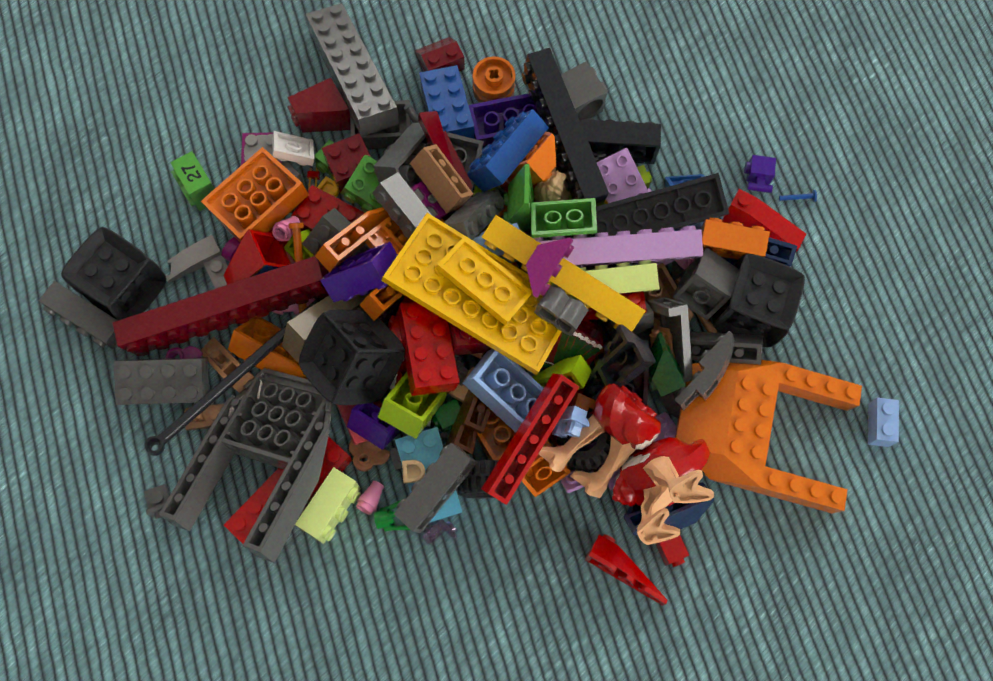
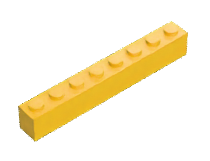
M495 215L482 235V238L486 240L484 245L494 251L496 248L504 252L503 257L512 263L516 259L523 264L521 268L528 272L526 263L536 247L541 244L497 215ZM564 258L559 264L563 267L556 278L551 276L548 281L549 285L555 284L563 289L569 297L572 295L583 302L587 309L590 307L597 311L595 316L604 322L608 319L615 323V329L618 325H624L630 331L634 330L646 310Z

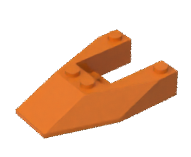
M384 207L367 211L323 244L315 257L331 272L365 244L372 249L391 242L398 255L408 241V238L404 236L395 221L390 218ZM387 285L380 290H377V288L373 290L361 302L360 306L375 321L404 294Z

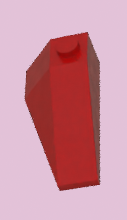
M741 189L738 190L728 208L729 214L725 215L722 219L723 223L728 224L740 222L744 227L765 228L764 231H770V238L796 245V251L799 250L806 236L804 231L763 201Z
M599 534L584 560L658 604L666 605L668 600L621 547L615 544L616 540L607 534L603 536Z

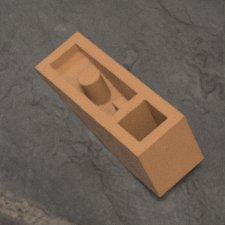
M215 337L201 349L202 356L208 357V362L223 378L241 364ZM249 371L232 387L241 393L245 389L244 385L248 381L253 380L255 376Z

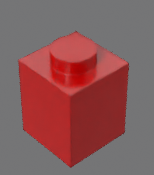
M680 535L673 539L655 543L665 566L672 564L673 568L685 563L684 558L689 556Z

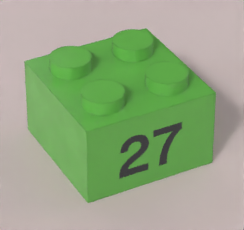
M191 151L170 162L174 168L171 173L192 207L196 205L200 212L206 208L201 203V200L211 193L214 187Z

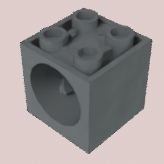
M585 61L561 74L579 120L592 118L603 112L608 90L605 83L598 79L593 67H590Z
M706 247L703 250V256L695 259L684 270L673 298L688 304L689 309L708 320L731 298L739 269Z

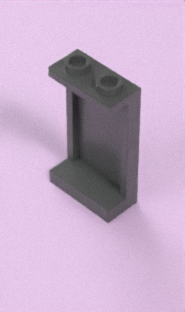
M668 297L648 300L647 303L652 311L660 315V327L670 328L673 337V352L684 382L691 381L693 376L688 304Z

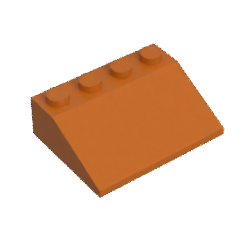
M262 147L201 200V203L241 242L246 231L249 229L268 233L275 223L280 222L309 194L303 183Z

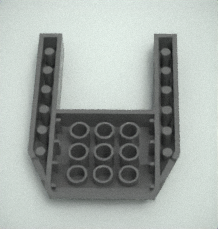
M264 368L253 380L248 381L244 385L245 389L236 397L232 395L227 399L159 515L172 525L190 531L234 454L284 469L242 545L255 556L275 563L319 481L330 432L332 403L326 400L308 379Z

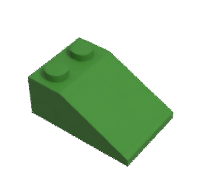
M525 164L509 183L508 193H504V205L507 206V212H504V220L511 224L517 223L521 231H531V203L534 202V189L530 166Z

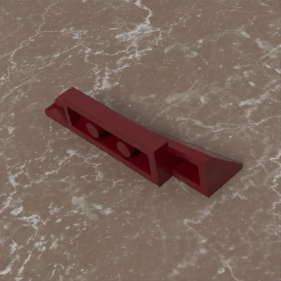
M420 112L418 114V122L427 138L428 145L437 144L471 190L473 185L446 131H443L438 112Z

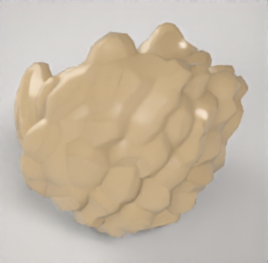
M556 168L551 171L552 176L547 181L538 182L534 188V198L537 202L569 200L571 194L564 186L566 174L558 170L556 171Z

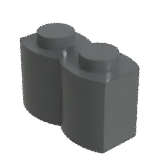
M551 286L534 312L541 319L553 324L561 332L572 336L587 314L588 309L580 300L570 298L563 289Z

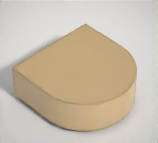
M402 461L404 484L416 483L422 480L425 476V467L420 461Z

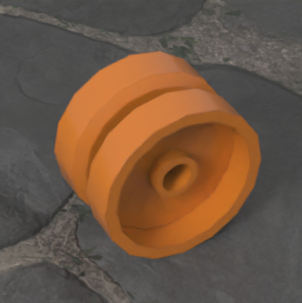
M492 56L484 58L477 63L473 70L472 79L474 97L479 103L514 96L516 74L510 62L502 57Z

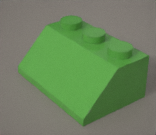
M595 198L532 202V238L597 233Z

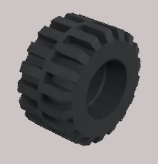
M587 413L586 418L589 419L592 413ZM604 432L596 437L598 440L592 449L588 451L577 450L568 461V467L574 468L575 471L583 470L590 473V470L597 472L598 468L602 467L608 457L611 435ZM568 435L567 438L557 437L558 446L564 445L570 440L571 436Z
M475 460L477 464L458 486L457 494L466 498H494L481 488L499 460Z

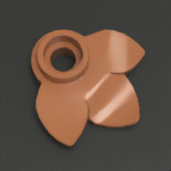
M352 439L350 441L349 452L353 456L355 468L359 471L365 472L374 465H383L390 457L388 450H382L369 441L355 445ZM362 458H367V459H368V460L365 461V462L360 461V459H362Z

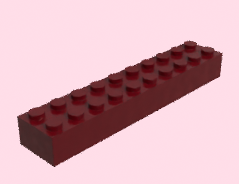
M313 256L112 322L117 346L136 356H145L149 354V351L167 349L171 344L185 343L189 341V338L195 336H207L211 331L225 330L229 328V325L235 323L243 324L254 317H265L269 312L275 310L283 311L293 304H305L309 299L326 297L329 294L320 280L329 271Z

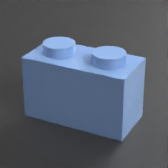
M877 397L868 403V445L890 447L899 442V400Z

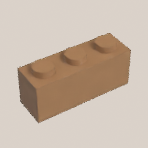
M437 144L424 147L411 161L410 165L415 170V173L421 178L428 191L433 194L440 207L446 213L460 209L473 195Z

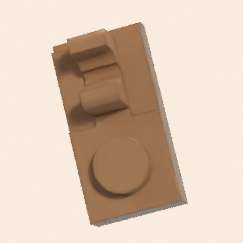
M224 404L210 405L186 426V430L210 428Z

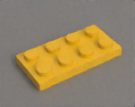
M465 236L435 268L505 326L533 294L527 286Z

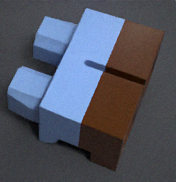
M576 393L553 429L552 434L561 438H567L568 435L580 437L582 427H589L590 425L586 416L588 410H595L596 400Z

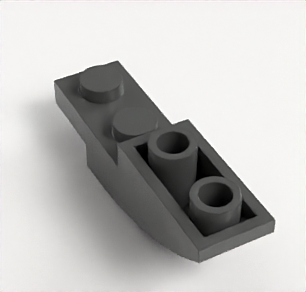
M730 331L725 335L719 336L715 341V346L710 351L706 350L701 355L699 365L702 372L698 371L691 378L692 382L686 388L682 387L677 392L674 400L683 411L698 396L706 401L723 378L730 363L734 347V337Z

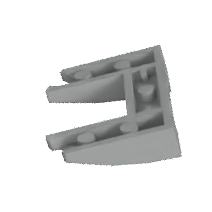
M213 235L187 247L167 262L168 265H171L170 275H166L168 283L205 267L215 289L227 285L223 275L228 265L221 256V250Z

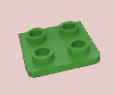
M368 155L363 156L341 191L344 199L350 203H357L364 212L382 207L372 194L379 185L374 170V165L378 161Z

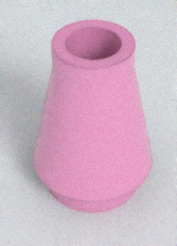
M291 216L288 219L275 223L272 230L273 236L278 241H288L293 235L292 229H289V223H300L298 217Z
M373 481L357 499V509L368 515L376 511L384 485Z

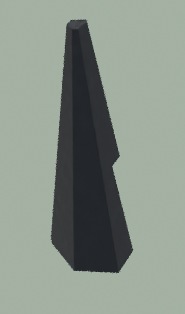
M624 325L617 326V334L613 341L608 342L606 346L608 350L604 357L599 359L584 386L586 389L582 395L597 400L604 386L614 383L621 388L622 385L628 384L656 362L647 343Z

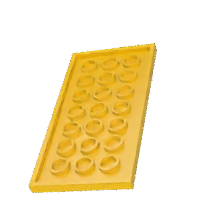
M426 213L381 281L537 375L561 334V331L553 324L541 319L534 312L543 296L539 295L536 298L532 294L505 326L435 269L437 264L465 235L431 214ZM468 238L532 291L527 273Z

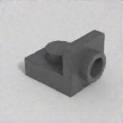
M166 484L144 491L148 505L146 513L156 519L162 518L159 513L170 496L168 485Z

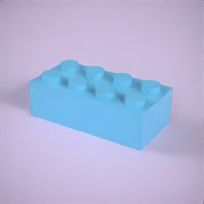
M438 427L422 431L417 439L409 435L395 439L401 463L406 460H418L424 465L425 471L429 465L439 459L440 452L443 449ZM407 483L410 493L412 492L411 488L415 483ZM456 490L430 522L462 513Z

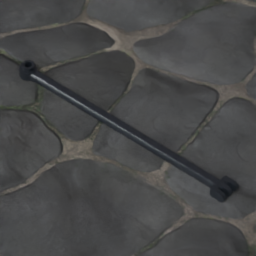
M326 297L317 298V299L314 300L309 306H307L302 312H304L305 310L309 309L310 307H312L313 305H315L316 303L320 302L321 300H323V299L326 298ZM286 325L157 436H151L146 439L144 447L149 455H160L168 441L283 342ZM154 445H159L157 450H152Z

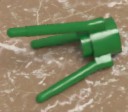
M401 500L380 508V511L374 512L377 529L384 528L385 532L391 530H410L406 525H391L395 523L394 517H396L392 509L396 508ZM426 526L424 530H429L430 527Z

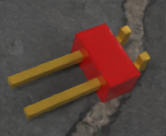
M310 168V171H307V178L309 179L308 190L311 185V179H315V187H317V180H320V172L317 168L316 171H312V168Z

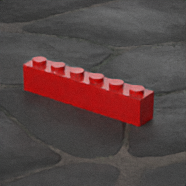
M552 374L481 488L483 491L505 505L508 504L579 389L578 385L562 374Z

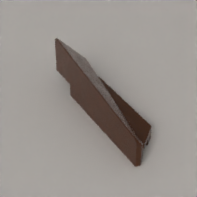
M469 389L445 446L453 443L467 454H473L477 433L484 432L491 409Z

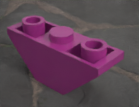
M565 238L540 244L536 247L526 263L532 293L536 298L539 295L544 297L551 286L548 284L551 276L556 278L563 266L559 263L563 257L568 258L574 249V246L571 245L573 239Z

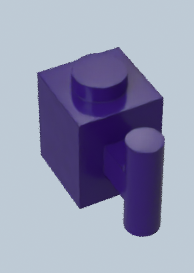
M752 155L744 167V173L747 174L746 181H748L747 190L772 193L773 185H770L775 177L776 158Z

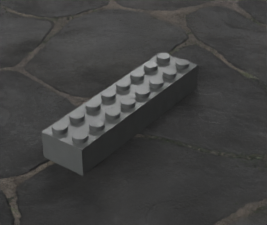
M340 3L307 13L306 19L309 32L339 93L349 108L350 115L361 137L398 125L397 106L343 4Z

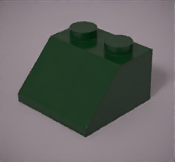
M662 332L657 333L651 348V353L656 362L649 367V382L654 391L658 389L662 397L686 386L666 339Z

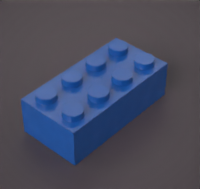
M458 66L419 72L421 91L427 112H438L443 131L475 139L474 123Z
M533 109L526 113L522 111L516 118L512 116L505 123L506 128L503 131L500 130L493 137L495 141L492 144H488L481 153L483 155L480 159L477 158L470 164L469 167L471 169L467 175L482 192L502 185L549 128Z

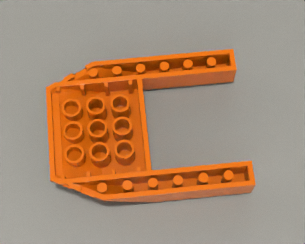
M761 360V365L729 363L720 383L706 401L698 396L684 411L680 408L675 438L687 444L704 439L709 448L710 455L702 471L710 480L828 513L845 511L848 489L766 467L765 465L778 391L848 411L860 405L861 385L783 362ZM699 363L692 364V376L698 371L702 372ZM692 381L686 382L685 388H686Z

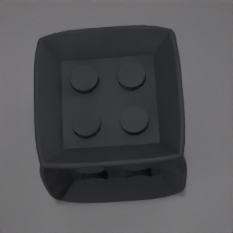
M100 227L84 241L67 261L61 272L64 281L76 292L84 295L94 306L116 320H122L145 312L159 295L167 280L164 272L153 260L149 259L132 243L105 227Z
M745 254L734 264L739 269L732 296L714 313L713 326L722 333L730 331L732 334L763 335V347H773L788 334L795 320L804 289L805 276L798 270L771 259L753 254Z
M328 310L323 312L314 323L301 350L299 366L310 383L329 402L337 405L368 404L380 400L388 391L402 365L405 348L385 323L379 318L374 321L365 311Z

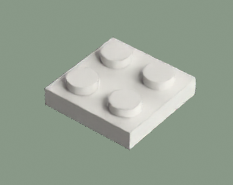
M274 131L272 136V156L280 161L288 160L303 166H313L315 159L313 140Z

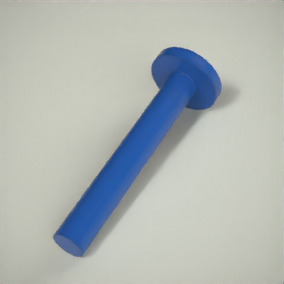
M813 190L811 194L779 196V201L812 198L813 202H816L817 192Z

